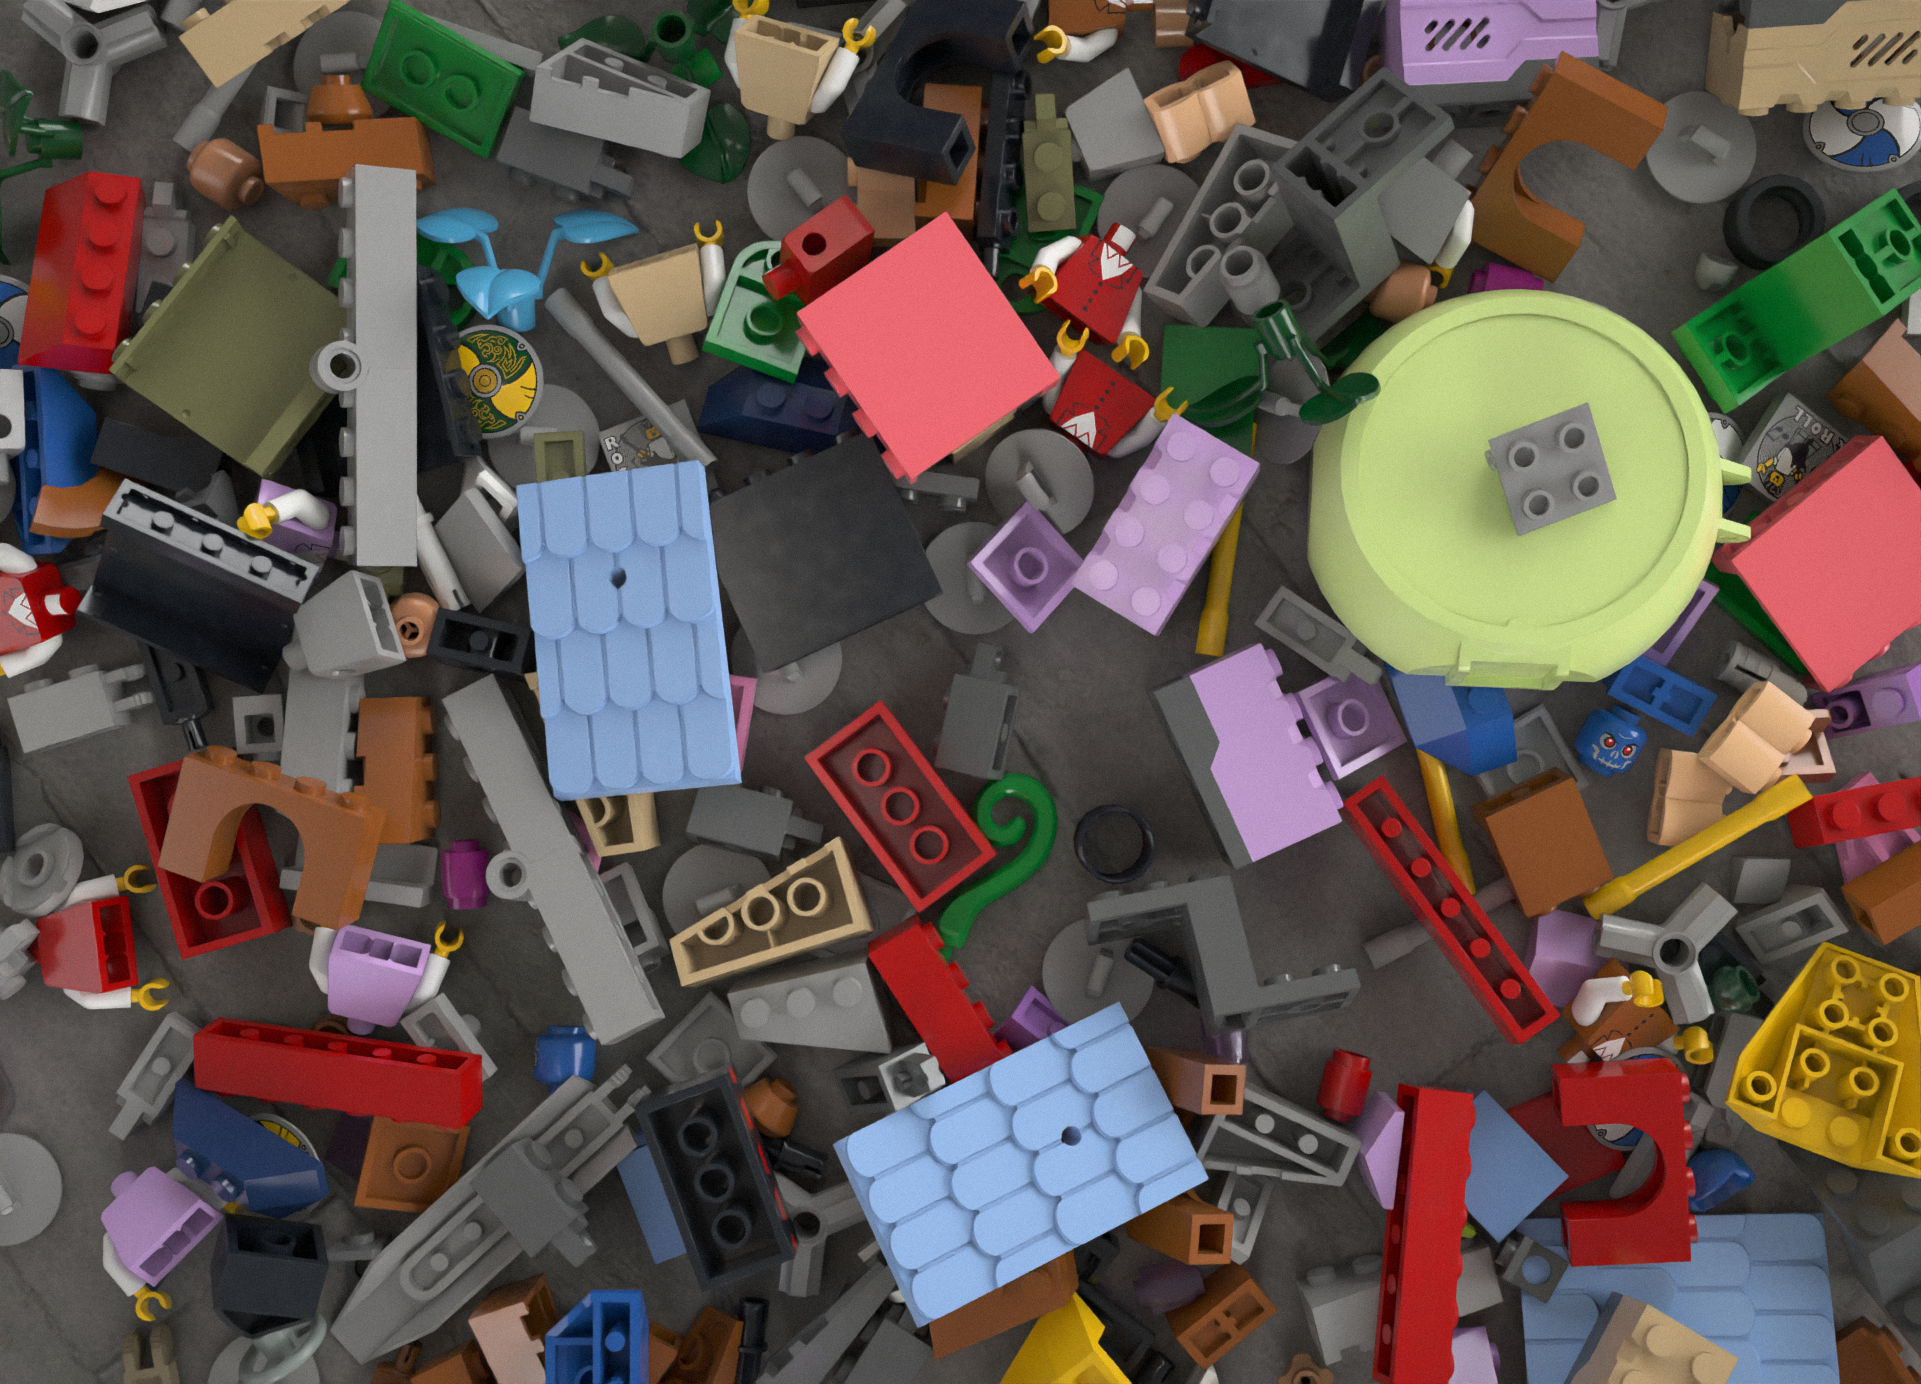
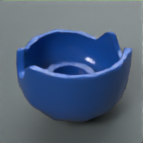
M1725 1148L1704 1149L1691 1156L1686 1164V1167H1691L1695 1179V1196L1688 1197V1205L1691 1210H1696L1700 1214L1704 1213L1754 1182L1755 1174L1744 1159L1731 1150Z

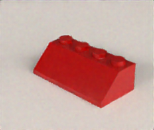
M88 171L45 190L17 360L19 365L114 375L109 371L110 367L114 364L111 359L121 342L129 338L141 256L143 218L147 203L139 177Z

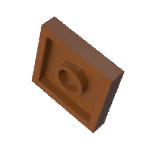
M372 1115L353 1198L354 1206L424 1213L458 1181L470 1123L468 1122L462 1129L442 1130L433 1124L420 1122L396 1123L390 1118Z

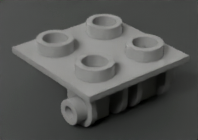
M1587 402L1488 440L1490 450L1485 451L1486 460L1491 470L1497 469L1518 536L1617 499L1590 406Z

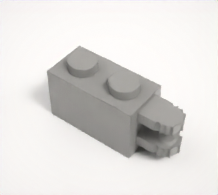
M144 663L114 671H99L97 664L80 667L68 672L69 680L54 684L53 678L31 682L23 686L24 694L7 698L24 753L49 751L133 725L132 710L156 703L153 691L135 693L128 698L125 695L122 683L135 681L147 675Z

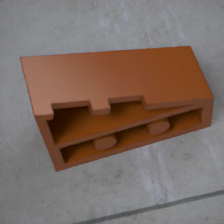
M1073 1249L930 1322L929 1327L935 1360L1065 1306L1079 1287Z

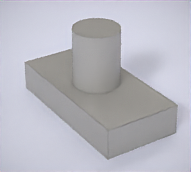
M443 992L409 1013L400 1021L417 1046L482 1055V1082L490 1078L498 1070L477 1040L482 1031L479 1020L470 1014L460 1016Z

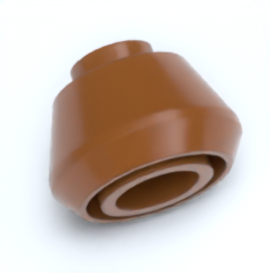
M350 75L321 76V85L312 86L305 116L310 122H321V126H353V120L371 119L373 110L361 85H351Z
M779 1076L774 1080L765 1077L743 1089L757 1128L761 1133L774 1139L786 1137L791 1133L799 1110V1104L795 1099L799 1094L788 1081Z

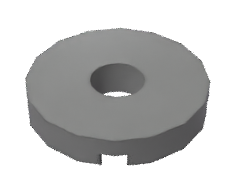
M52 823L36 826L21 836L15 844L20 847L14 858L7 856L1 869V900L5 906L11 907L12 911L31 918L47 915L59 907L73 891L82 870L84 859L82 841L74 831Z

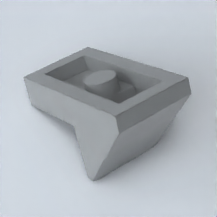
M1790 883L1785 886L1780 902L1739 918L1735 929L1760 964L1765 965L1848 932L1850 925L1823 888Z
M1225 1171L1206 1200V1203L1234 1214L1231 1260L1241 1265L1250 1257L1275 1182L1259 1174L1248 1176L1236 1174L1233 1171Z

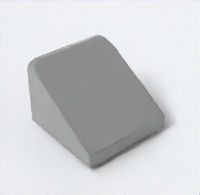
M271 86L265 87L263 90L259 125L273 124V130L276 134L306 132L305 122L310 121L305 116V111L310 95Z
M1732 856L1731 903L1775 904L1780 902L1790 872L1791 859L1779 856Z

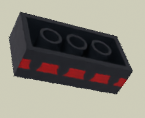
M734 1063L643 1095L634 1109L701 1292L793 1260L798 1249L799 1240Z

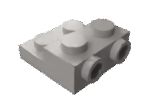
M625 862L600 874L599 877L646 975L660 968L662 965L660 958L671 952L655 912L646 903L632 866Z

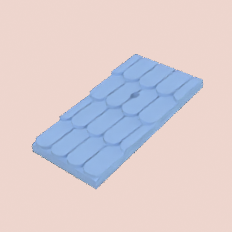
M699 460L677 464L636 468L630 471L622 470L586 475V477L579 476L543 481L541 483L516 485L522 561L526 565L530 625L535 637L541 717L545 722L549 781L553 787L554 797L560 801L742 783L704 466Z
M1120 1002L1084 1018L833 1144L917 1328L960 1308L1209 1179L1200 1160L1197 1159L1196 1152L1177 1115L1174 1113V1109L1154 1069L1152 1070L1151 1063L1132 1026H1130Z
M1823 1212L1694 1214L1697 1223L1698 1241L1697 1243H1691L1692 1262L1571 1267L1569 1263L1548 1303L1542 1302L1521 1289L1528 1384H1564L1612 1291L1651 1305L1738 1357L1739 1359L1726 1384H1840ZM1560 1217L1525 1218L1516 1226L1518 1232L1568 1261L1562 1248ZM1531 1256L1523 1263V1276L1532 1284L1544 1283L1550 1276V1265L1541 1256Z

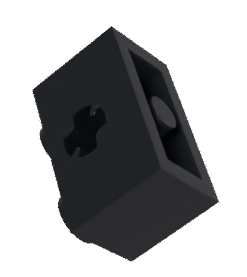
M441 607L438 608L426 651L429 656L443 665L487 675L493 673L504 679L528 684L524 674L534 673L537 667L535 637L532 628Z

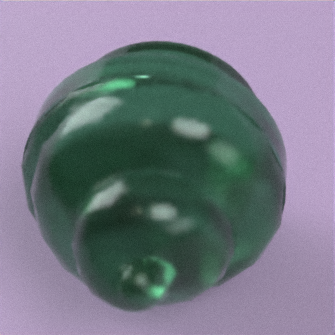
M1740 965L1734 968L1724 966L1713 973L1711 984L1707 989L1713 1007L1737 1014L1749 1011L1752 1008V1003L1760 999V992L1755 979L1745 967Z

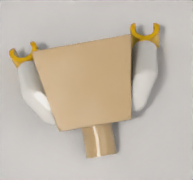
M732 0L734 8L739 12V18L733 19L724 57L737 87L740 88L741 103L748 110L768 115V136L777 140L791 139L795 135L796 124H806L816 113L825 112L845 90L859 62V58L856 56L858 50L868 49L873 45L876 39V30L870 25L866 30L864 38L860 41H855L853 32L859 20L857 18L847 20L842 30L846 41L842 48L838 47L839 38L764 17L769 8V0H754L749 8V0Z
M716 220L717 232L713 237L709 238L701 235L699 222L694 225V233L697 243L617 267H614V264L604 253L599 252L603 263L602 267L596 272H592L590 265L585 260L580 264L582 272L594 282L592 287L604 317L628 337H639L644 346L665 341L673 365L687 363L699 357L692 333L708 328L709 316L715 314L725 287L726 272L723 250L721 248L724 243V233L722 225L718 220Z

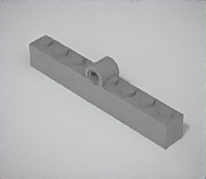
M355 164L346 172V177H340L338 185L339 207L346 208V228L341 227L339 230L338 251L340 258H347V278H340L338 298L340 308H347V328L340 329L339 341L319 348L312 355L309 372L313 382L321 390L339 394L340 407L347 408V427H341L339 434L341 457H347V477H341L339 498L341 506H348V526H341L339 543L341 555H348V565L417 567L416 170ZM333 357L341 358L347 365V374L343 379L336 377L330 369V362Z
M492 673L442 699L448 714L444 715L445 724L453 738L457 741L461 740L467 756L463 757L465 768L475 782L480 781L487 796L482 800L484 809L494 824H500L506 840L502 841L504 852L497 854L488 864L486 870L487 885L500 898L520 902L528 901L533 909H539L546 924L541 928L543 937L548 947L554 953L559 952L566 968L562 970L564 983L573 996H579L586 1013L582 1014V1021L590 1037L593 1040L599 1039L601 1045H613L663 1020L665 1015L564 801L556 799L553 795V787L549 781L548 766L508 681ZM520 867L522 878L515 886L512 881V875Z

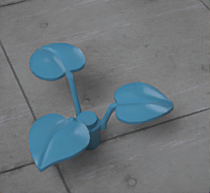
M468 207L448 208L433 212L416 220V231L429 240L440 243H460L475 239L481 244L488 266L472 267L460 271L456 275L457 287L462 296L487 320L497 313V326L508 328L514 332H524L535 327V300L543 299V285L556 246L560 240L566 238L573 243H595L631 234L639 235V229L635 225L607 211L576 209L561 213L554 217V226L557 229L551 232L536 276L525 270L498 269L489 237L485 234L496 231L498 229V221L494 216L485 211Z

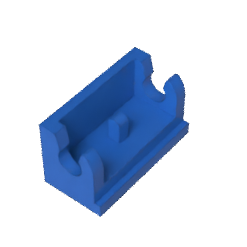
M1643 654L1630 664L1602 679V683L1608 687L1605 691L1607 694L1690 737L1694 736L1718 697L1704 685Z

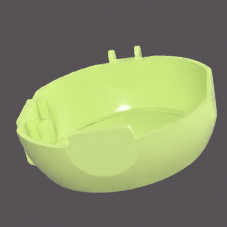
M1528 289L1492 290L1455 297L1412 314L1392 326L1369 344L1337 379L1338 381L1348 374L1357 372L1372 374L1381 385L1379 395L1368 402L1358 404L1353 411L1344 417L1323 424L1313 447L1310 449L1306 548L1309 566L1322 594L1348 630L1372 653L1405 674L1445 676V685L1555 690L1563 681L1596 682L1634 661L1653 646L1673 625L1693 598L1704 578L1716 542L1741 543L1749 541L1751 538V527L1722 518L1723 485H1740L1750 482L1751 468L1720 458L1717 438L1709 415L1695 387L1684 371L1660 344L1633 323L1597 304L1569 295ZM1586 402L1589 403L1617 499L1518 536L1497 469L1491 470L1486 460L1485 451L1490 450L1488 440Z

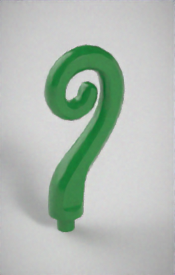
M1019 773L1003 774L1002 780H989L975 796L971 810L972 819L992 846L1008 847L1014 845L1023 837L1026 830V823L1019 816L1012 818L1003 827L997 826L992 821V808L1002 798L1016 797L1026 802L1033 813V829L1027 845L1016 858L957 890L939 910L933 925L944 941L945 946L939 950L947 963L954 947L964 948L973 923L979 913L988 905L1014 891L1030 879L1043 866L1051 853L1058 829L1057 809L1046 787L1034 777Z

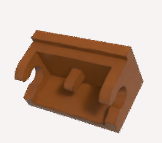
M1230 1260V1264L1221 1266L1167 1310L1164 1315L1175 1338L1205 1371L1278 1312L1260 1282L1258 1280L1255 1281L1245 1264L1239 1265Z

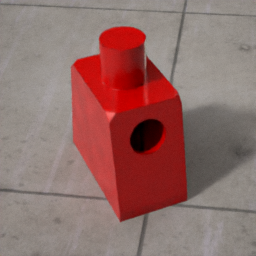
M845 194L782 239L779 265L762 275L767 291L775 300H779L794 291L803 304L809 305L869 264L875 230Z

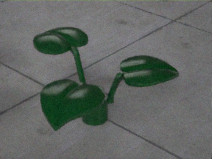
M688 0L687 11L690 18L676 10L660 13L653 21L652 33L647 36L648 44L646 48L641 29L631 19L620 15H607L591 20L579 29L560 36L558 44L562 51L579 39L584 38L643 63L649 62L657 47L665 61L672 64H680L686 80L697 84L689 60L696 51V40L693 33L706 37L712 32L720 43L727 45L733 19L739 18V12L734 8L732 0ZM754 0L748 1V8L751 7ZM728 103L716 105L707 111L701 143L682 158H677L681 165L699 177L721 184L732 182L744 169L750 154L751 134L745 117L735 106Z
M1 70L0 119L3 121L2 131L8 157H15L19 133L25 134L28 154H37L38 159L0 170V187L3 180L38 168H52V159L81 160L83 151L82 134L78 121L47 120L46 118L24 116L34 93L22 86L9 70ZM0 201V262L3 265H12L2 251V207Z
M1285 299L1272 301L1255 311L1251 317L1261 339L1253 344L1258 354L1259 376H1245L1232 381L1202 400L1188 405L1182 416L1197 426L1212 428L1230 424L1250 413L1263 401L1260 392L1269 386L1268 353L1269 355H1274L1278 361L1286 360L1296 355L1320 392L1301 406L1299 415L1303 423L1310 426H1319L1338 420L1353 411L1358 404H1363L1378 396L1381 391V385L1374 375L1357 372L1348 374L1332 386H1328L1307 356L1303 345L1312 356L1319 357L1326 370H1330L1334 366L1346 368L1358 358L1369 344L1385 333V331L1376 321L1375 317L1371 315L1369 309L1366 308L1351 325L1326 346L1319 349L1301 329L1288 301Z

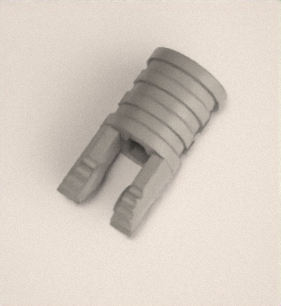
M1736 640L1730 641L1722 649L1713 667V678L1724 681L1727 685L1736 687L1744 693L1756 681H1769L1799 705L1803 706V703L1807 702L1806 698L1809 697L1805 685L1801 684L1792 674L1788 675V672L1780 669L1779 661L1768 658L1765 654L1756 652L1748 646H1743L1742 643Z

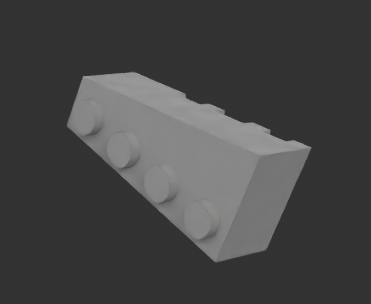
M1240 123L1236 124L1143 289V292L1168 316L1204 329L1230 299L1219 278L1220 263L1223 256L1235 247L1248 246L1260 251L1266 258L1294 225L1270 167L1298 143L1297 141Z
M296 625L293 630V641L299 639ZM308 667L299 672L290 668L280 763L281 773L294 778L305 776L322 780L327 784L326 789L340 794L343 792L354 793V786H363V759L356 757L360 699L366 698L364 689L365 674L343 680H334L315 676L309 671ZM276 809V812H277V813H279V814H281V815L287 817V816H286L285 814H283L281 811H279V810Z
M1478 1233L1473 1238L1461 1237L1460 1252L1463 1258V1271L1457 1281L1456 1292L1459 1318L1503 1302L1490 1248ZM1375 1254L1364 1255L1352 1261L1353 1265L1335 1270L1331 1266H1322L1308 1271L1307 1277L1296 1279L1310 1334L1326 1366L1341 1361L1340 1350L1359 1345L1360 1350L1363 1352L1374 1349L1383 1257L1380 1258L1379 1255Z

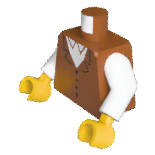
M1047 0V27L1033 37L1035 41L1042 40L1048 46L1047 49L1037 54L1038 61L1044 64L1055 57L1060 60L1083 63L1091 61L1112 47L1116 39L1123 36L1126 12L1152 11L1153 0Z
M1614 957L1592 979L1586 980L1577 995L1563 1008L1562 1015L1577 1031L1576 1034L1556 1049L1567 1063L1589 1062L1597 1054L1604 1061H1610L1626 1051L1640 1047L1660 1048L1671 1054H1677L1678 1050L1684 1049L1685 1059L1693 1064H1707L1713 1061L1714 1058L1713 1044L1708 1040V1034L1701 1027H1689L1684 1030L1683 1036L1678 1035L1680 1028L1674 1025L1673 1020L1659 1006L1664 1002L1661 981L1652 979L1649 973L1642 970L1630 975Z

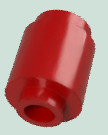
M1334 1048L1332 1058L1326 1059L1316 1098V1103L1324 1107V1116L1342 1122H1351L1352 1115L1362 1116L1373 1071L1369 1069L1371 1058L1352 1051Z

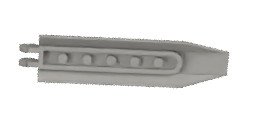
M626 1064L621 1066L599 1088L597 1085L573 1074L369 1263L330 1329V1332L361 1365L434 1332L524 1250L469 1184L511 1144L528 1136L532 1141L542 1144L552 1157V1165L563 1178L573 1181L583 1195L639 1145L627 1117L635 1111L634 1107L643 1095L651 1093L646 1085L638 1088L628 1097L627 1102L620 1109L607 1097L614 1088H619L629 1078L632 1070Z

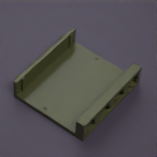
M231 215L223 225L218 223L211 228L203 241V247L205 248L193 263L188 261L180 267L173 278L174 288L163 301L160 299L156 300L146 310L142 318L144 326L133 339H125L116 348L111 359L114 364L110 367L109 371L127 386L261 479L271 480L336 396V394L321 390L313 382L309 372V364L312 355L319 348L339 341L340 329L347 328V308H340L337 296L245 232L238 220ZM333 357L330 362V369L336 377L343 379L347 374V365L341 358Z

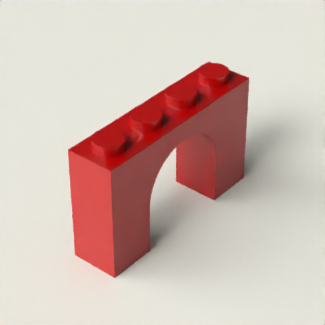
M1670 1058L1551 1064L1553 1108L1562 1126L1625 1124L1633 1126L1652 1138L1655 1150L1654 1164L1650 1175L1631 1194L1612 1200L1559 1202L1562 1248L1571 1267L1692 1262L1691 1243H1697L1698 1230L1695 1216L1693 1213H1689L1688 1197L1695 1196V1179L1691 1167H1686V1150H1692L1693 1147L1691 1126L1688 1120H1684L1683 1103L1690 1102V1086L1686 1073H1681Z

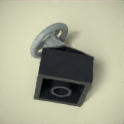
M226 1212L224 1214L210 1263L213 1310L226 1326L243 1337L249 1338L253 1343L239 1364L238 1375L244 1384H271L286 1377L313 1355L325 1337L327 1329L326 1320L320 1313L316 1312L329 1267L321 1225ZM300 1327H304V1328H302L301 1330H299L298 1332L295 1331V1329H298V1328H300ZM301 1345L292 1355H290L296 1349V1347ZM264 1354L268 1360L262 1371L254 1372L253 1369L257 1360Z

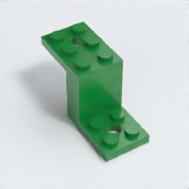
M1894 187L1829 231L1747 281L1672 331L1671 334L1678 343L1680 353L1686 360L1690 361L1705 384V389L1711 399L1717 402L1724 414L1743 404L1786 371L1883 317L1921 289V226Z

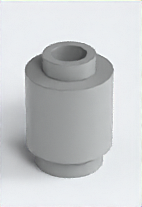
M1238 246L1229 250L1223 256L1220 263L1219 278L1235 307L1240 312L1253 315L1262 306L1278 299L1280 294L1279 282L1260 251L1248 246Z

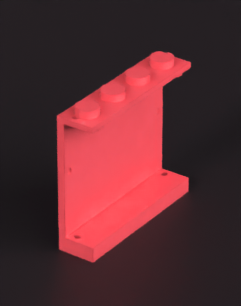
M944 212L797 312L801 328L795 332L801 343L811 356L818 352L821 354L830 369L824 372V375L840 398L848 393L858 408L852 415L868 439L875 434L887 450L880 455L884 463L896 479L904 475L910 485L917 481L918 475L1035 395L1039 394L1041 397L1054 388L1060 379V375L947 212Z
M1855 435L1747 525L1751 527V538L1749 541L1725 543L1711 557V561L1720 572L1737 574L1803 662L1810 674L1802 679L1801 683L1805 687L1830 693L1833 689L1838 690L1848 684L1853 678V673L1867 661L1883 655L1890 648V642L1903 631L1912 629L1921 623V490L1883 436Z

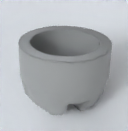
M1702 253L1695 267V282L1700 289L1706 290L1709 288L1711 292H1719L1727 288L1739 266L1724 257L1711 253Z

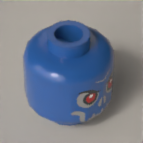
M1616 703L1611 710L1606 708L1592 709L1574 740L1575 748L1580 753L1577 759L1588 768L1607 777H1612L1615 772H1629L1648 740L1645 730L1637 725L1641 716Z
M552 1025L548 1026L547 1033H543L536 1038L533 1076L539 1083L549 1084L548 1093L553 1094L573 1074L589 1082L594 1078L596 1041L589 1034H585V1026Z

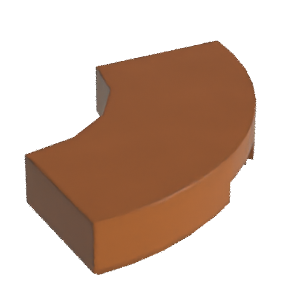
M100 466L95 477L81 486L59 488L42 485L37 496L29 532L61 538L92 536L94 531L105 529L99 526L102 514L124 479H128L145 488H148L149 482Z

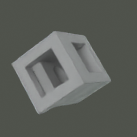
M287 692L232 697L237 754L253 753L254 761L281 760ZM266 718L274 720L275 733L273 735L266 734L262 729V723Z

